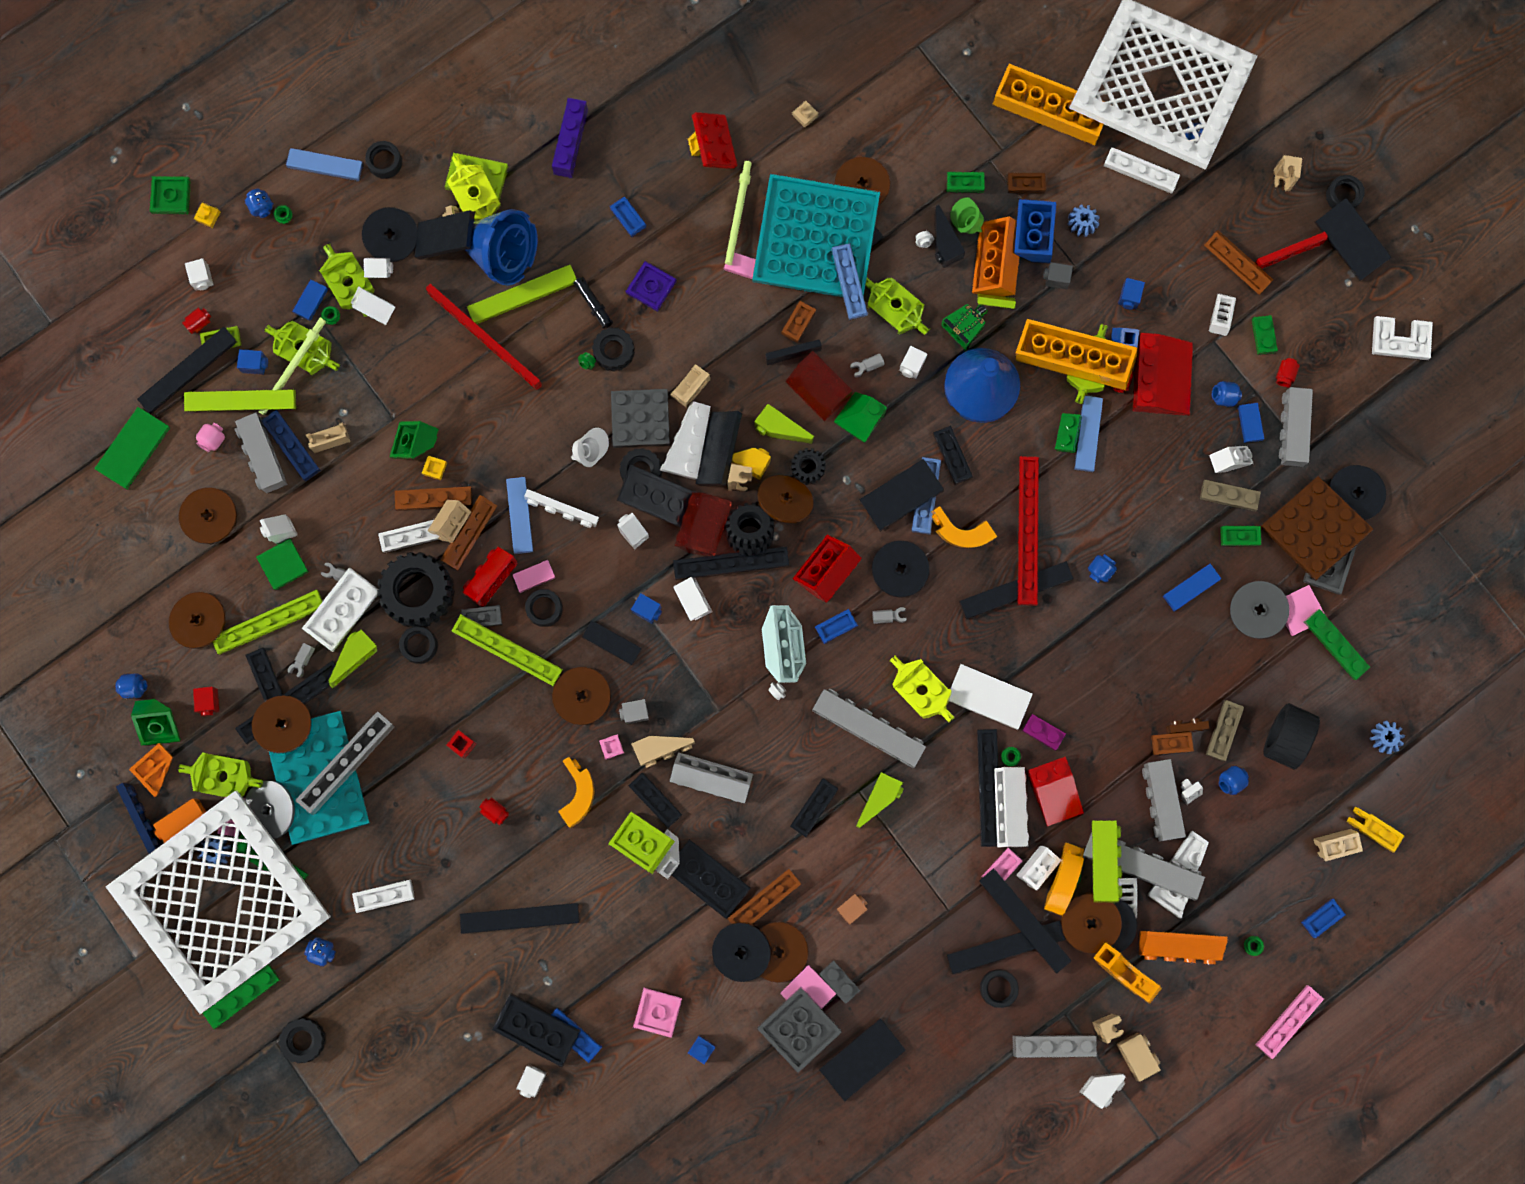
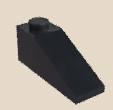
M937 205L934 212L935 258L945 268L963 259L965 250L940 205Z

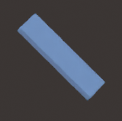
M290 148L286 166L291 169L359 181L363 162Z
M845 244L832 247L831 250L848 318L851 320L865 317L868 313L851 245Z
M1085 396L1074 470L1094 472L1103 398Z
M922 457L936 478L939 479L941 460ZM936 497L914 510L911 532L931 534L933 521L931 511L934 510Z
M526 478L506 479L514 554L533 552L529 504H527V500L524 498L527 490Z

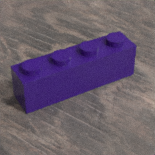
M572 98L567 100L552 163L554 175L568 178L573 176L588 112L586 101Z

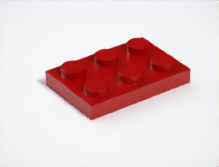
M695 112L692 115L703 167L734 169L737 166L726 115Z

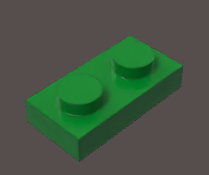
M947 172V192L984 193V172Z
M1272 315L1253 317L1251 320L1257 355L1276 353L1278 349Z
M1062 413L1055 446L1056 451L1075 453L1082 421L1081 415Z
M1261 526L1221 527V546L1261 545Z

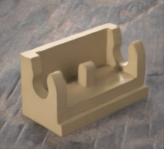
M1285 155L1281 158L1273 172L1275 173L1274 185L1276 188L1279 185V180L1285 181V191H1290L1300 178L1302 158Z
M694 365L692 370L670 395L687 408L710 381V374L699 366Z
M339 423L338 426L313 434H306L310 442L308 443L309 448L314 453L351 442L345 423Z
M731 464L728 491H747L748 488L741 487L739 483L745 484L752 480V467Z
M447 500L429 527L428 532L438 535V539L441 541L452 543L471 514V511L458 500Z
M1352 829L1314 838L1315 845L1320 849V852L1317 853L1324 861L1363 851L1359 833Z
M1110 1014L1092 1022L1100 1041L1107 1044L1111 1042L1110 1040L1122 1035L1124 1032L1123 1030L1116 1032L1117 1028L1114 1026L1121 1022L1119 1015Z

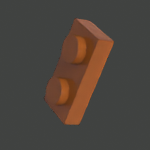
M799 301L781 334L798 343L813 318L816 309Z
M1191 732L1151 736L1153 755L1194 751Z

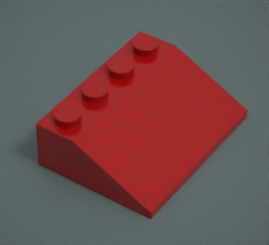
M1139 334L1137 357L1135 360L1133 412L1190 415L1193 342L1161 334Z

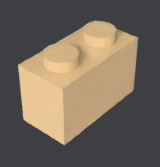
M1135 1033L1116 1044L1137 1081L1140 1082L1160 1071L1158 1066L1160 1061L1155 1053L1152 1054L1148 1048L1150 1043L1145 1035L1142 1036L1140 1033Z

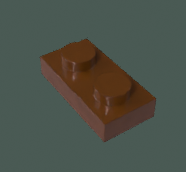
M1008 173L1007 175L1008 193H1045L1046 191L1045 173Z
M1202 718L1191 719V723L1183 724V720L1172 721L1171 725L1166 727L1167 734L1205 731L1210 729L1209 721L1202 722Z

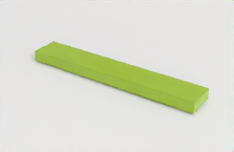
M567 265L469 305L467 309L472 321L479 324L574 285L576 276L571 265Z
M296 390L184 392V411L296 409Z
M319 590L310 592L221 632L220 636L213 642L217 654L221 655L313 614L323 602Z
M460 614L452 629V632L552 686L555 685L563 670Z

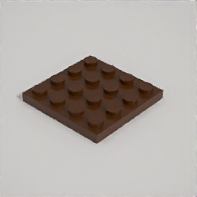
M1319 476L1261 526L1315 581L1322 577L1374 530Z

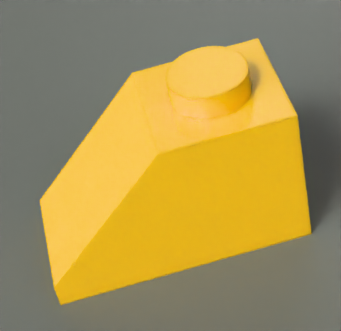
M751 448L734 453L731 464L752 467V476L760 480L771 461V456H769V452L762 448H759V450Z

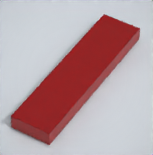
M1326 232L1320 233L1258 258L1255 263L1261 269L1323 245L1328 236Z

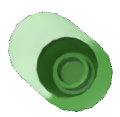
M962 198L957 201L950 213V219L957 230L967 234H974L977 231L982 232L981 227L984 223V216L974 201L970 198Z

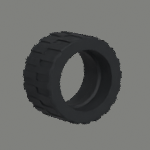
M1290 703L1286 704L1277 715L1264 745V756L1293 770L1299 768L1316 739L1320 726L1319 716Z

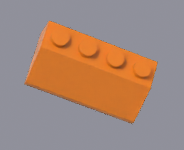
M1009 216L983 223L981 227L982 232H979L972 288L973 294L1001 297L1015 295L1020 256L1014 254L1017 220Z
M1139 931V955H1144L1145 960H1156V957L1159 956L1164 957V961L1176 962V958H1184V962L1196 963V959H1202L1204 964H1216V960L1222 961L1228 937Z

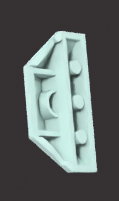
M772 605L762 627L766 668L779 683L797 682L806 665L802 625L791 612L789 606Z

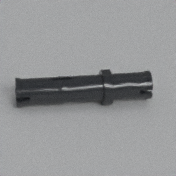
M584 277L576 279L573 284L592 310L591 314L596 316L603 329L610 327L613 321L606 313L605 306L600 304Z

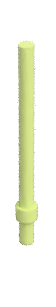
M750 161L744 162L743 172L739 178V193L725 264L732 265L747 185L750 184L751 179L750 169L752 162Z
M320 317L313 329L308 331L306 334L307 338L272 390H282L313 341H316L320 336L319 332L327 321ZM259 410L258 412L265 415L268 410Z

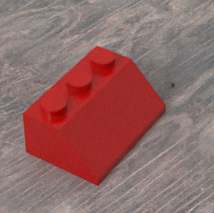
M826 535L793 577V580L816 598L828 603L862 558L850 545Z
M500 547L489 552L487 555L488 560L484 565H479L475 571L476 575L472 580L469 579L463 586V593L480 607L486 606L518 565L514 556Z

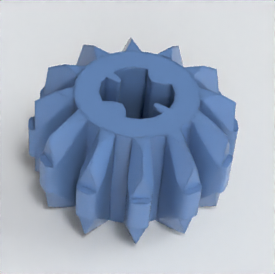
M1082 204L1079 206V209L1073 208L1072 213L1068 216V219H1070L1068 226H1073L1071 232L1078 231L1077 236L1083 233L1085 237L1089 233L1093 234L1095 228L1099 226L1097 221L1100 218L1099 215H1095L1096 209L1091 211L1090 205L1084 208Z
M1384 721L1383 724H1376V729L1371 730L1375 736L1370 737L1371 741L1375 740L1376 742L1373 744V747H1379L1380 753L1384 751L1387 754H1392V751L1398 752V746L1404 745L1400 739L1405 738V735H1400L1399 733L1402 731V728H1396L1395 722L1389 724L1388 721ZM1385 735L1390 736V740H1386Z
M210 838L208 849L218 850L220 839ZM205 840L201 841L203 848L205 847ZM227 840L223 841L222 851L231 849L230 845H225ZM201 851L202 854L197 856L198 859H203L204 851ZM207 852L206 863L216 864L218 853L211 855V852ZM221 854L220 864H227L228 861L225 856L231 857V855Z

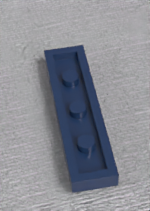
M277 410L261 420L304 481H307L321 471Z
M121 783L116 788L150 854L159 848L162 843L154 836L152 831L154 827L151 821L147 820L144 815V806L141 802L138 803L135 797L137 795L135 788L130 784Z

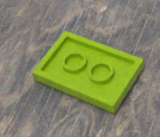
M453 153L456 161L458 160L455 155H459L465 166L481 165L500 201L508 165L506 163ZM451 160L445 189L450 191L452 190L447 181L456 171L453 160ZM471 188L468 194L478 196L479 190Z
M630 812L608 844L653 874L675 841Z

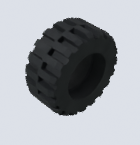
M409 552L407 556H397L395 562L390 561L387 564L389 566L387 570H382V579H378L377 585L380 588L377 590V595L380 598L381 607L384 608L385 612L392 619L406 627L431 626L430 623L432 622L437 623L440 621L439 617L445 616L448 613L447 608L452 606L453 603L452 596H454L455 590L452 586L454 583L450 573L431 555L427 556L421 552L417 554ZM422 573L427 575L433 582L432 596L425 604L419 607H408L399 598L400 586L410 575Z

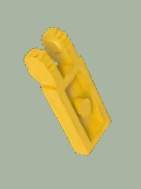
M1355 807L1353 812L1366 820L1361 824L1356 819L1349 817L1347 822L1353 827L1360 829V832L1392 853L1395 852L1404 835L1374 815Z

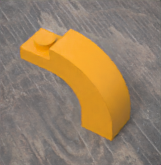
M940 506L931 511L933 514L931 517L937 526L941 525V528L936 533L951 545L961 548L978 547L987 544L997 537L987 521H983L971 530H961L950 522Z
M568 757L563 760V763L575 779L577 789L574 799L558 812L568 827L572 828L582 821L591 809L595 789L588 769L586 768L580 772L579 770L582 767L578 761Z
M1065 843L1055 880L1047 894L1045 910L1059 915L1065 913L1081 873L1084 861L1083 848Z
M1106 942L1094 957V960L1112 977L1149 1004L1162 989L1160 985L1136 969L1120 952Z

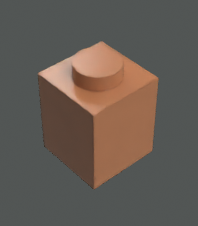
M854 894L836 910L850 925L868 910L866 908L868 903L861 895L857 897Z

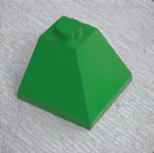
M854 392L834 423L865 443L886 414L887 407L870 396Z
M421 421L399 422L389 457L392 459H412L434 447L439 429Z
M156 699L135 701L131 718L141 746L180 741L181 738L170 708Z

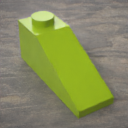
M769 404L766 405L754 421L755 430L763 436L766 434L773 438L809 444L814 440L813 435Z
M362 630L353 632L347 638L348 641H346L329 679V684L332 688L377 652V646Z
M881 772L856 827H862L891 804L895 798L899 799L904 789L901 787L903 782Z

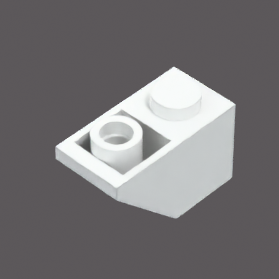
M1247 446L1227 447L1209 455L1215 473L1228 472L1253 464L1252 453Z
M633 513L630 515L625 514L619 519V524H617L619 531L634 550L649 538L648 533Z
M286 514L260 520L262 525L260 530L263 536L277 545L298 535L291 519Z
M667 829L664 834L675 842L655 869L666 879L671 876L680 864L679 839Z
M1121 1073L1091 1076L1080 1090V1093L1097 1107L1103 1109V1107L1110 1105L1115 1091L1122 1089L1126 1076Z

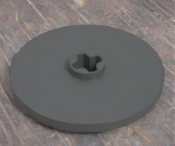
M1255 581L1242 586L1235 593L1230 605V615L1236 628L1244 635L1257 639L1268 638L1277 634L1285 626L1289 617V603L1282 590L1274 584L1265 581ZM1259 605H1262V609L1265 610V613L1262 612L1260 615H1258L1257 611L1254 610V608L1258 607Z
M263 781V784L258 783L262 785L261 788L252 787L245 801L272 838L277 839L283 836L293 823L295 815L294 801L288 789L281 783Z

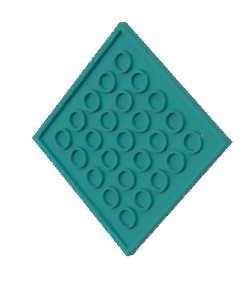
M770 174L752 282L843 297L831 249L832 247L850 244L864 297L880 192Z

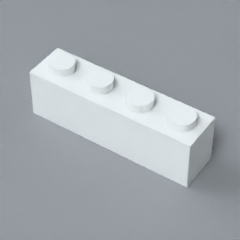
M1025 767L996 768L994 773L997 847L1028 846L1029 834L1027 832L1028 814L1026 811Z

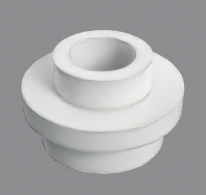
M922 231L916 236V245L918 247L927 248L934 241V237L929 231Z
M774 682L770 684L771 687L768 690L777 700L786 697L784 693L786 690L779 682L777 684Z

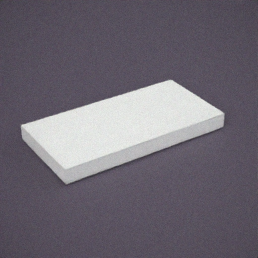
M349 568L302 629L330 651L334 652L378 596L377 590L379 589L352 568Z
M960 664L950 689L952 694L949 702L1018 730L1032 693Z

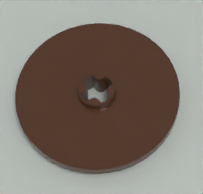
M856 157L846 161L839 168L835 177V185L880 192L879 206L889 193L890 178L885 167L878 161L868 157ZM860 180H863L865 187L859 184Z
M785 475L771 476L765 479L759 487L757 494L758 502L764 512L775 520L784 523H797L806 519L813 509L814 502L810 490L793 477Z
M201 488L192 492L185 498L179 510V523L185 535L193 541L202 544H212L226 538L233 530L237 519V511L233 500L225 492L216 488ZM209 511V513L212 514V517H209L207 520L203 516L207 515V512Z
M194 592L181 598L174 605L169 616V630L172 637L182 646L191 649L203 648L213 643L220 636L225 625V611L221 602L214 596L204 592ZM196 617H199V619H198V620H199V623H198V624L195 623V622H196V620H195Z
M577 667L563 673L556 681L552 693L553 704L557 713L567 722L576 725H587L600 719L607 711L611 698L610 688L605 678L599 672L587 667ZM585 691L586 699L578 701L577 693Z
M276 696L266 700L256 710L252 720V733L257 743L265 750L278 754L288 753L299 748L308 738L312 725L311 715L306 706L298 699L290 696ZM281 720L283 722H286L284 723L285 727L283 729L281 727H278V722Z
M1086 893L1070 901L1065 913L1062 915L1061 925L1065 938L1074 948L1086 953H1098L1105 942L1110 946L1116 942L1121 932L1122 921L1114 903L1093 902V893ZM1088 919H1090V920L1096 919V920H1095L1096 926H1095V927L1090 926V927L1088 928V927H1087V926H1088L1087 920H1088Z
M783 922L770 923L760 928L767 937L771 948L769 965L760 976L771 982H786L799 975L808 959V946L802 933L794 926ZM779 946L780 949H784V953L781 954V958H778L777 955H773V951H776L775 947Z

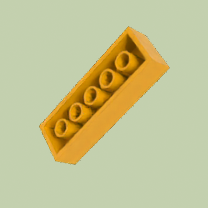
M1012 64L1008 65L993 101V105L1092 145L1096 144L1104 125L1069 108L1077 90Z
M1030 319L1026 320L1016 350V361L1123 390L1127 388L1137 357V347Z

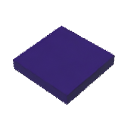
M644 261L625 292L627 295L658 312L676 284L677 279Z

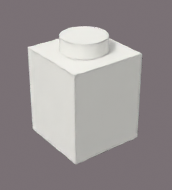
M203 258L185 263L190 285L195 290H205L213 285L209 266Z
M364 258V277L388 278L393 273V263L390 262V258Z
M910 346L899 371L908 378H917L926 360L927 353Z
M527 1065L516 1089L521 1090L520 1094L527 1098L537 1096L547 1072L532 1065Z

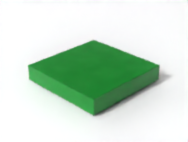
M152 176L151 214H189L191 179L189 177Z
M290 538L256 557L274 590L309 572Z

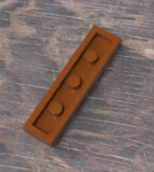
M1219 230L1204 245L1259 295L1274 280Z
M469 486L395 491V510L442 508L447 500H458L464 506L472 507V488Z
M479 495L470 510L471 514L440 560L458 571L497 505L484 496Z
M788 869L732 914L728 920L731 924L743 922L752 925L800 886L801 883L791 870Z

